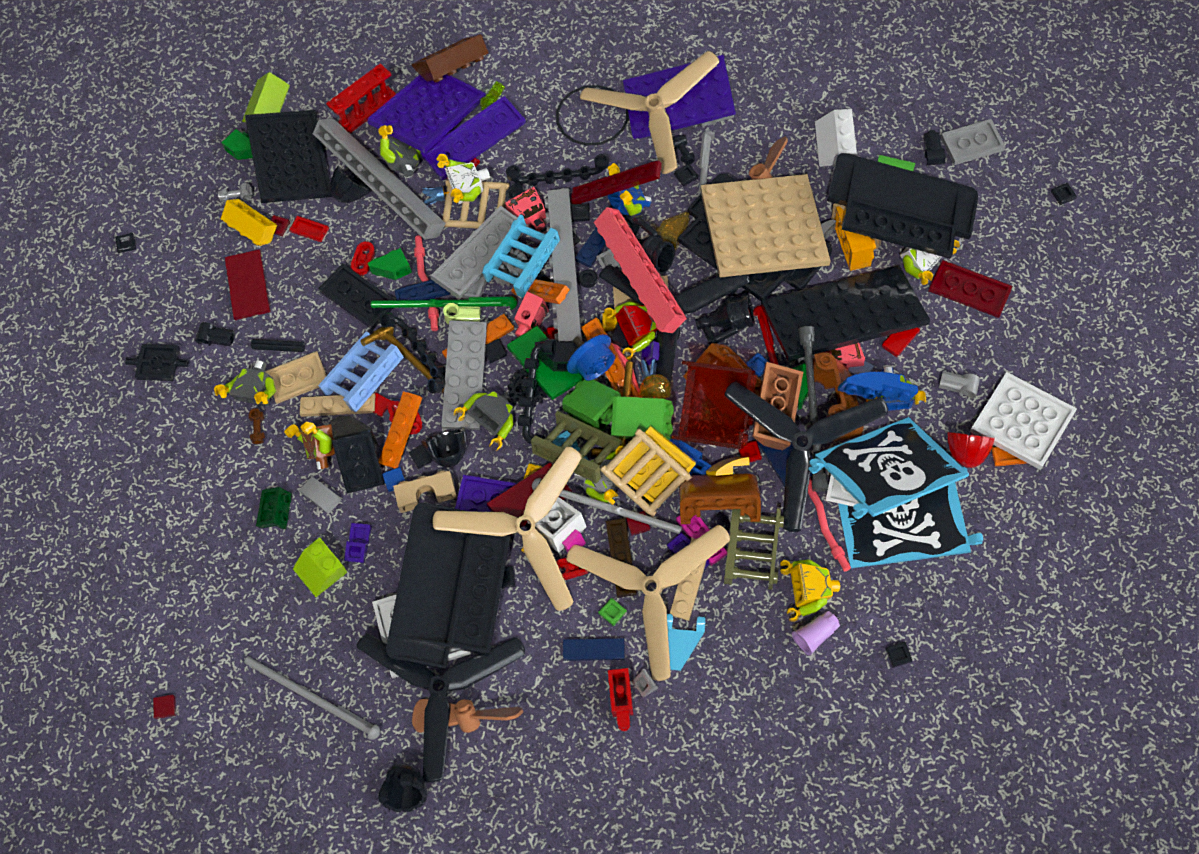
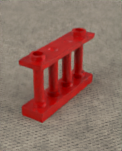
M382 64L377 65L326 103L337 116L339 115L340 120L337 122L349 133H352L368 121V118L396 95L385 83V80L392 75ZM379 85L380 90L373 95L371 90ZM366 95L367 100L359 105L358 100ZM352 105L353 110L346 115L344 110Z

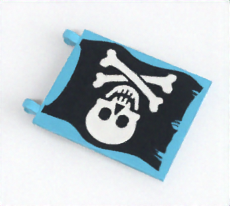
M909 417L815 454V458L809 462L811 467L808 468L811 473L815 474L825 467L859 502L853 506L855 512H852V515L856 519L863 517L867 512L873 517L969 476V473Z
M955 482L874 517L867 512L863 517L856 519L852 515V512H855L853 506L838 503L851 568L971 553L970 545L982 544L983 541L981 533L967 536Z

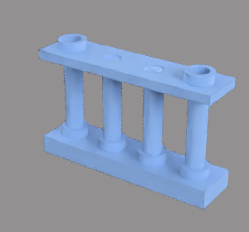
M367 331L318 385L326 396H330L333 391L343 396L345 403L355 413L404 358L397 346L393 344L386 350L375 345V341L363 346L360 340L370 335ZM369 350L380 355L374 364L363 359ZM357 364L368 369L363 377L351 372ZM345 378L357 383L350 391L339 386Z

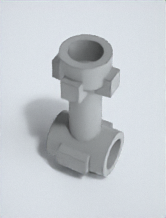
M248 183L241 184L239 190L228 191L226 188L218 191L219 200L224 202L229 200V198L240 196L242 200L246 201L250 200L251 195H253L252 187Z

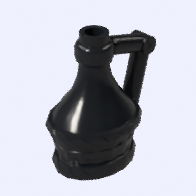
M642 216L634 217L631 228L632 232L636 236L639 227H641L650 235L645 239L637 238L659 275L665 274L670 269L674 260L675 250L673 244L665 241L655 229L644 221Z
M743 294L741 297L728 296L716 312L709 316H700L699 319L695 320L697 329L703 330L710 345L711 343L717 344L739 333L740 330L746 327L755 326L753 309L747 294ZM710 327H721L727 330L714 336Z

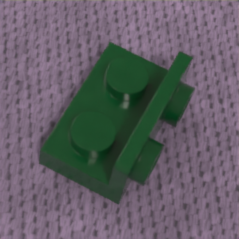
M281 487L262 490L256 526L261 529L274 526L286 529L292 494Z

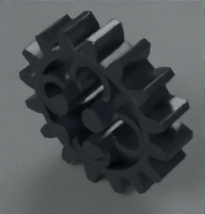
M521 369V374L514 373L515 379L510 378V384L508 385L509 396L512 397L513 403L518 402L519 407H521V396H526L527 388L522 387V380L524 377H528L529 374L524 372L523 369ZM536 386L534 389V407H536V402L543 403L542 397H548L540 386Z

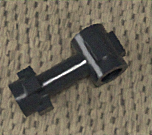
M685 135L674 136V149L679 148L682 154V163L684 162L685 165L692 164L695 161V155L687 150Z

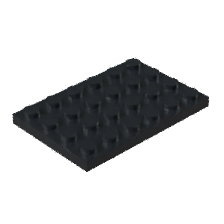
M315 110L245 115L261 203L332 197L322 142L313 135L317 125Z

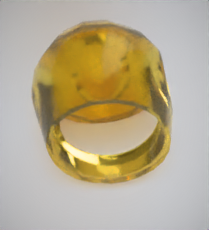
M661 374L647 376L640 385L639 398H669L672 392L669 380Z

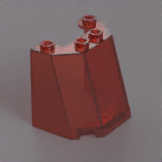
M682 360L683 365H688L680 429L678 434L671 435V439L743 449L744 446H747L749 427L753 425L754 419L726 398L725 391L732 382L737 381L746 387L747 390L755 393L757 382L755 371Z

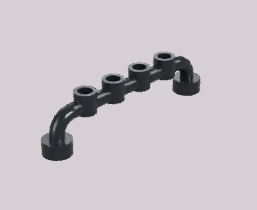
M599 154L594 159L595 168L583 166L579 170L566 168L562 172L546 171L545 174L541 175L529 173L525 177H520L519 167L511 165L506 169V176L510 181H518L521 184L528 183L529 186H536L538 182L545 181L547 184H553L558 179L570 182L574 177L587 180L590 178V175L599 174L608 168L609 160L606 155Z
M382 313L380 316L381 326L384 328L393 327L394 324L399 326L402 330V336L408 338L411 342L412 350L417 351L421 356L422 364H427L430 368V375L436 377L428 380V391L431 394L440 393L446 384L445 367L435 364L436 355L426 352V341L416 338L417 329L415 327H408L403 320L395 317L393 313Z
M546 339L545 342L535 345L530 358H526L524 362V367L529 369L528 377H524L522 380V387L527 388L526 396H521L520 406L525 407L524 415H519L518 426H522L523 438L529 444H531L533 439L530 435V427L533 420L531 416L532 408L535 403L534 389L537 385L536 371L539 367L538 354L541 350H544L545 354L553 355L556 350L555 339ZM535 434V436L545 439V435Z

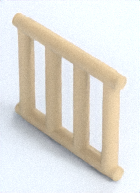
M446 180L447 192L450 193L446 194L442 218L446 223L444 227L478 229L485 222L489 189H499L497 209L500 206L504 208L505 191L510 187V184L482 182L483 192L481 193L478 221H467L470 204L468 201L462 203L459 221L450 220L453 197L450 196L452 192L450 182Z
M640 428L636 430L633 439L608 465H603L600 468V471L651 517L655 516L656 510L685 480L688 481L692 478L682 466ZM643 441L650 449L620 479L613 470ZM657 454L664 463L636 492L633 491L627 483ZM671 467L679 476L649 505L641 497Z

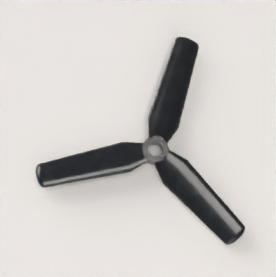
M611 265L602 269L599 274L600 278L640 305H644L639 300L636 290L631 287L628 277L622 271ZM749 274L727 277L717 276L683 291L675 300L684 314L696 312L749 283ZM679 328L673 333L657 330L656 342L660 343L659 360L655 362L657 363L655 373L657 383L653 384V389L657 392L670 389Z
M737 381L732 382L725 391L726 398L772 435L792 443L793 449L786 464L783 529L789 532H799L802 529L811 473L808 469L811 467L809 463L811 460L809 454L811 445L829 443L888 414L885 400L882 397H878L821 419L805 432L800 431L788 415ZM804 435L807 438V443L805 446L800 447L797 445L796 440L799 436Z
M370 634L363 635L356 646L359 650L411 685L429 690L430 697L424 711L423 779L428 783L441 781L444 773L450 708L446 696L449 692L463 690L524 656L525 648L518 638H513L491 648L490 655H475L453 665L443 676H435L427 666L391 659L386 653V643ZM437 684L444 686V689L441 691H436L433 688Z

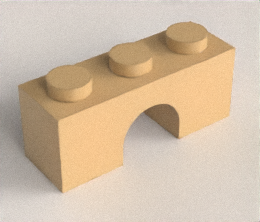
M439 471L432 476H421L417 480L402 481L398 485L393 486L397 505L401 513L414 510L415 506L419 504L418 499L420 495L427 491L435 493L438 503L457 498L450 471Z

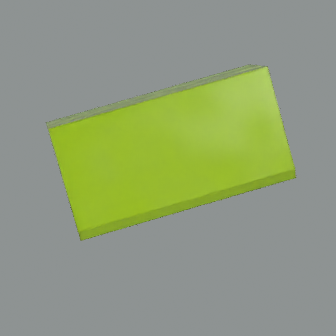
M268 72L257 80L245 115L280 112L290 85Z

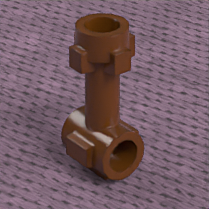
M253 408L248 414L250 421H253V434H250V440H252L253 444H262L264 442L263 439H265V433H261V422L265 418L263 412H260L258 408Z

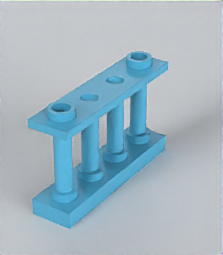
M519 215L517 220L513 221L511 229L490 261L483 268L482 273L486 282H490L493 276L513 284L516 294L523 298L560 241L557 230L550 228L548 233L543 234L527 227L524 217ZM521 233H524L542 242L538 248H533L517 241ZM514 247L532 255V258L529 262L524 263L507 254ZM504 261L522 269L523 272L516 278L498 270V268Z

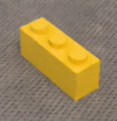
M240 199L226 200L221 220L226 222L229 227L239 231L242 236L252 240L255 245L262 246L272 241L277 224Z

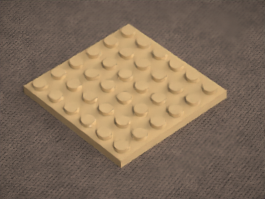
M807 174L701 185L700 192L719 277L830 265L829 253Z

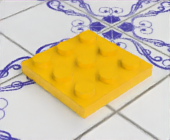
M651 425L644 432L688 473L696 465V461ZM641 441L619 463L613 472L622 478L650 448ZM656 454L628 484L635 490H638L664 461ZM670 467L643 496L653 502L679 474Z

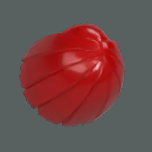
M947 433L948 446L953 459L966 468H975L981 465L989 455L995 440L992 437Z

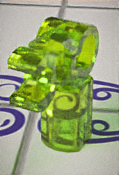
M496 81L486 97L480 100L482 111L498 100L505 89L503 84Z

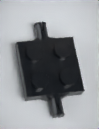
M142 344L137 358L126 357L125 360L126 365H136L135 378L137 380L173 381L177 367L189 366L188 359H178L180 351L178 345Z

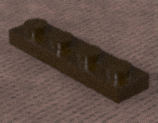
M625 518L606 521L611 558L632 565ZM615 584L617 598L637 595L636 590L624 589Z

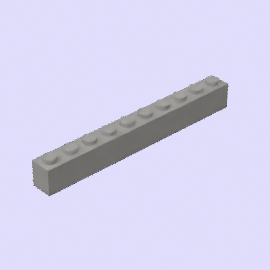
M335 119L318 120L313 132L316 138L423 239L440 236L446 223Z
M568 188L548 190V198H545V208L549 209V212H546V222L550 223V227H547V233L550 228L557 230L560 238L552 252V256L549 257L550 268L553 267V272H550V279L552 283L563 284L570 289L560 304L552 303L553 314H557V318H553L554 329H558V334H555L556 342H573V339L577 336L582 339Z

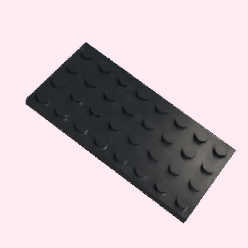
M900 265L761 300V307L787 361L805 357L803 345H800L798 330L800 327H814L815 337L812 345L813 348L811 349L812 355L929 325L930 323L929 316Z

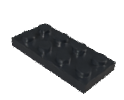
M343 263L318 288L320 293L372 330L380 323L381 314L390 313L393 309L371 308V301H391L394 299Z

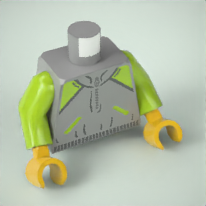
M619 446L615 452L610 453L601 463L600 468L603 465L607 466L624 446ZM600 471L601 479L597 484L577 474L574 475L575 479L584 480V490L590 498L609 502L611 505L615 504L614 497H618L616 493L617 486L603 472Z

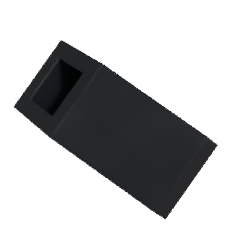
M545 341L535 342V345ZM556 342V350L553 355L545 354L544 350H541L538 358L552 371L568 372L567 363L578 349V346L574 342Z

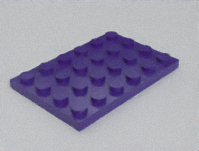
M724 55L717 56L719 63L681 99L665 108V113L669 117L671 131L736 115ZM691 63L623 80L625 93L644 97L656 94L665 83ZM628 109L633 139L651 136L648 111Z
M447 74L443 76L444 79L435 83L433 80L426 81L421 75H418L368 118V124L377 129L384 125H391L393 132L390 136L426 153L486 99V93Z

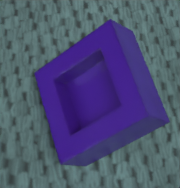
M653 341L642 350L641 360H645L646 365H650L653 359H655V362L659 360L660 343Z

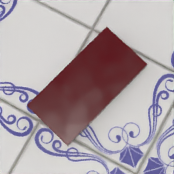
M260 249L225 257L234 320L271 312Z
M942 260L928 291L999 318L1013 286Z
M548 463L487 503L491 512H504L517 518L523 516L527 500L534 492L532 482L537 478L543 479L553 465ZM566 484L563 489L571 491V489ZM559 496V498H561L563 501H564L565 499H567V498H564V497ZM522 521L519 524L520 529L529 523L527 521Z

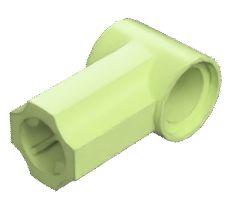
M449 303L443 309L447 324H449V321L480 322V307L458 306L455 303ZM450 313H456L454 316H449Z

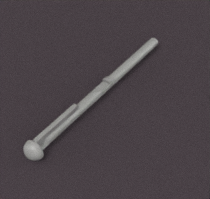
M710 130L704 131L701 135L702 144L699 162L701 174L698 196L701 193V185H706L711 140L715 139L714 133Z
M537 478L532 482L533 490L537 488L542 478ZM563 489L559 495L680 534L682 529L681 526Z
M249 656L245 659L244 663L367 733L368 739L374 740L380 735L378 725L367 722L339 705L337 707L307 690L306 687L296 684Z

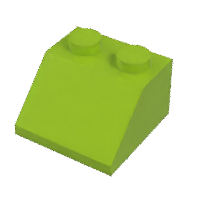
M320 537L303 550L293 567L295 573L315 597L319 596L348 573Z

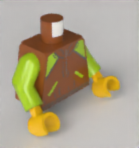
M305 422L300 427V432L299 428L294 424L284 430L286 436L292 438L296 435L297 439L304 444L307 459H316L317 469L329 468L327 456L335 454L332 444L331 424L316 427L311 422Z

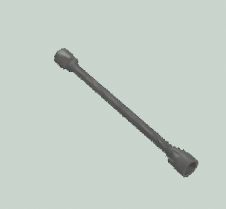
M804 326L798 330L800 345H803L805 350L810 423L812 426L818 421L811 350L815 334L814 327ZM813 444L814 458L815 454L821 452L820 444ZM823 469L812 476V491L814 492L828 490V481Z

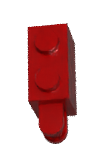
M628 668L608 670L612 716L617 717L619 730L627 731L630 728L629 716L633 715Z

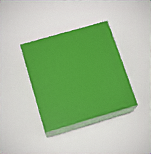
M611 598L598 614L612 626H615L627 610Z

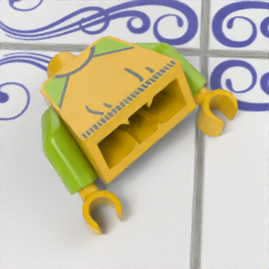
M810 559L793 561L791 564L789 561L783 560L780 563L781 566H788L787 569H781L780 572L783 575L791 573L796 607H799L798 610L795 608L788 609L787 614L791 612L796 613L794 618L789 619L791 622L797 621L800 615L806 616L817 612L827 604V600L833 596V592H839L840 590L839 580H831L829 570L822 568Z

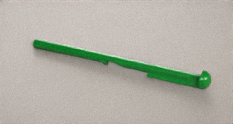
M510 296L469 297V300L371 301V308L445 307L449 303H455L458 306L470 307L510 306V310H513L517 306V300L515 297Z

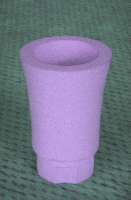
M827 611L804 627L792 632V637L803 652L810 656L818 646L839 628L840 624L836 616Z

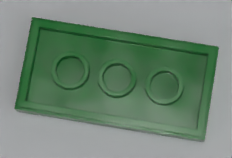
M536 326L507 344V349L524 367L525 359L530 358L535 342L545 341L548 338ZM538 358L537 383L551 400H554L577 385L579 381H582L583 377L579 373L571 374L569 372L552 371Z

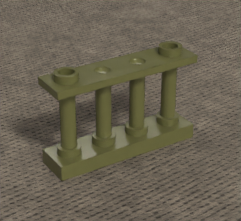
M557 411L555 413L557 426L545 439L538 436L533 437L531 440L532 453L555 463L567 446L571 447L579 437L588 440L587 443L579 451L582 459L573 473L597 484L601 479V463L611 452H615L619 446H622V440ZM563 429L572 433L561 446L552 443ZM595 444L604 448L594 461L584 459Z
M777 508L776 517L761 515L760 522H754L775 525L774 535L742 532V530H739V523H743V521L750 522V517L747 514L740 516V509L732 510L724 584L732 585L733 579H737V577L769 581L768 589L771 590L773 584H777L778 572L774 571L779 527L783 528L784 516H780V508ZM748 540L773 543L772 554L740 551V548H736L737 541ZM740 558L771 562L770 573L740 570L738 567H734L735 560Z

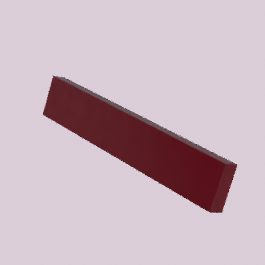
M656 160L573 187L570 203L581 204L660 179L662 163Z

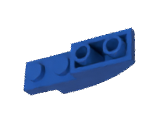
M865 372L846 378L839 385L838 391L849 395L861 396L865 399H874L880 394L884 397H892L900 401L909 402L918 393V386L900 382L899 374Z

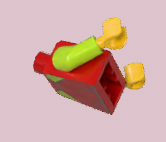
M629 301L616 306L614 310L612 308L604 310V315L612 314L606 317V321L611 322L616 317L629 346L633 345V348H625L622 354L626 352L631 353L627 360H631L636 351L639 353L655 338V332L658 329L653 318L647 313L645 305Z

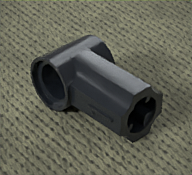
M935 130L928 131L923 136L925 145L924 157L927 158L926 166L945 164V149L941 146L939 133Z
M202 322L195 341L200 345L205 343L209 344L208 346H211V344L231 346L235 338L234 330L217 328L213 324Z

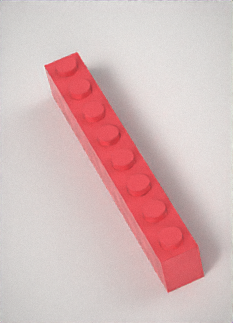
M607 207L594 221L598 228V233L602 235L606 246L612 251L614 259L620 264L622 272L628 277L631 287L636 290L639 300L647 308V313L655 321L656 328L661 332L673 333L687 319L621 212Z

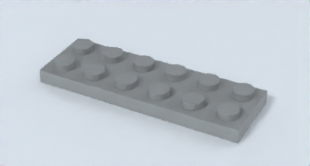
M500 206L431 275V279L455 297L461 299L483 276L482 272L485 264L490 261L511 229L513 221L517 220L518 217Z
M449 321L442 429L464 428L465 430H480V423L467 414L469 410L465 412L463 421H458L462 413L453 415L454 410L458 407L462 408L463 404L473 394L483 393L487 322Z

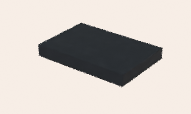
M370 429L332 438L346 493L385 485Z

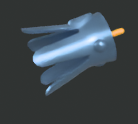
M443 187L422 188L423 194L432 197L425 200L424 203L428 205L445 200V194L450 193L444 192Z
M653 359L651 370L648 372L645 360H641L642 370L640 365H637L642 375V384L648 385L651 388L650 384L657 383L655 374L657 363Z

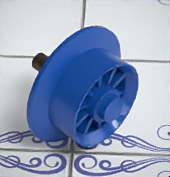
M598 335L584 343L579 336L575 337L573 342L578 346V349L570 357L567 363V370L571 374L580 373L587 381L594 380L604 374L615 360V355L609 349L611 338L608 335Z

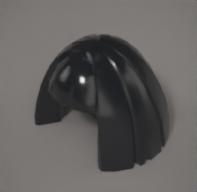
M336 167L331 178L330 191L337 201L351 203L364 197L371 190L354 172L348 178L341 167Z
M462 428L442 432L425 438L421 442L428 455L438 465L446 468L457 465L464 456L467 441L466 430Z
M398 763L392 765L388 769L386 779L378 794L379 802L388 810L392 809V811L399 813L402 811L411 812L414 809L416 810L417 807L420 808L427 800V788L423 777L416 768L409 764Z

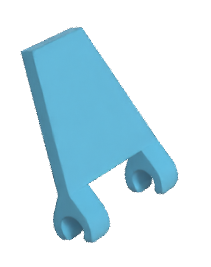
M667 614L670 670L681 671L705 632V617H698L696 631L672 629L673 615Z

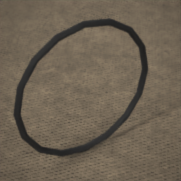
M601 85L582 86L569 92L560 101V104L556 110V124L559 127L561 133L574 143L582 144L585 146L602 145L604 143L612 141L625 130V127L629 120L628 109H626V119L622 126V129L618 131L613 137L602 142L585 143L582 141L574 140L572 137H570L568 134L564 132L563 128L559 123V111L562 107L563 102L573 93L585 88H601L609 91L615 90Z

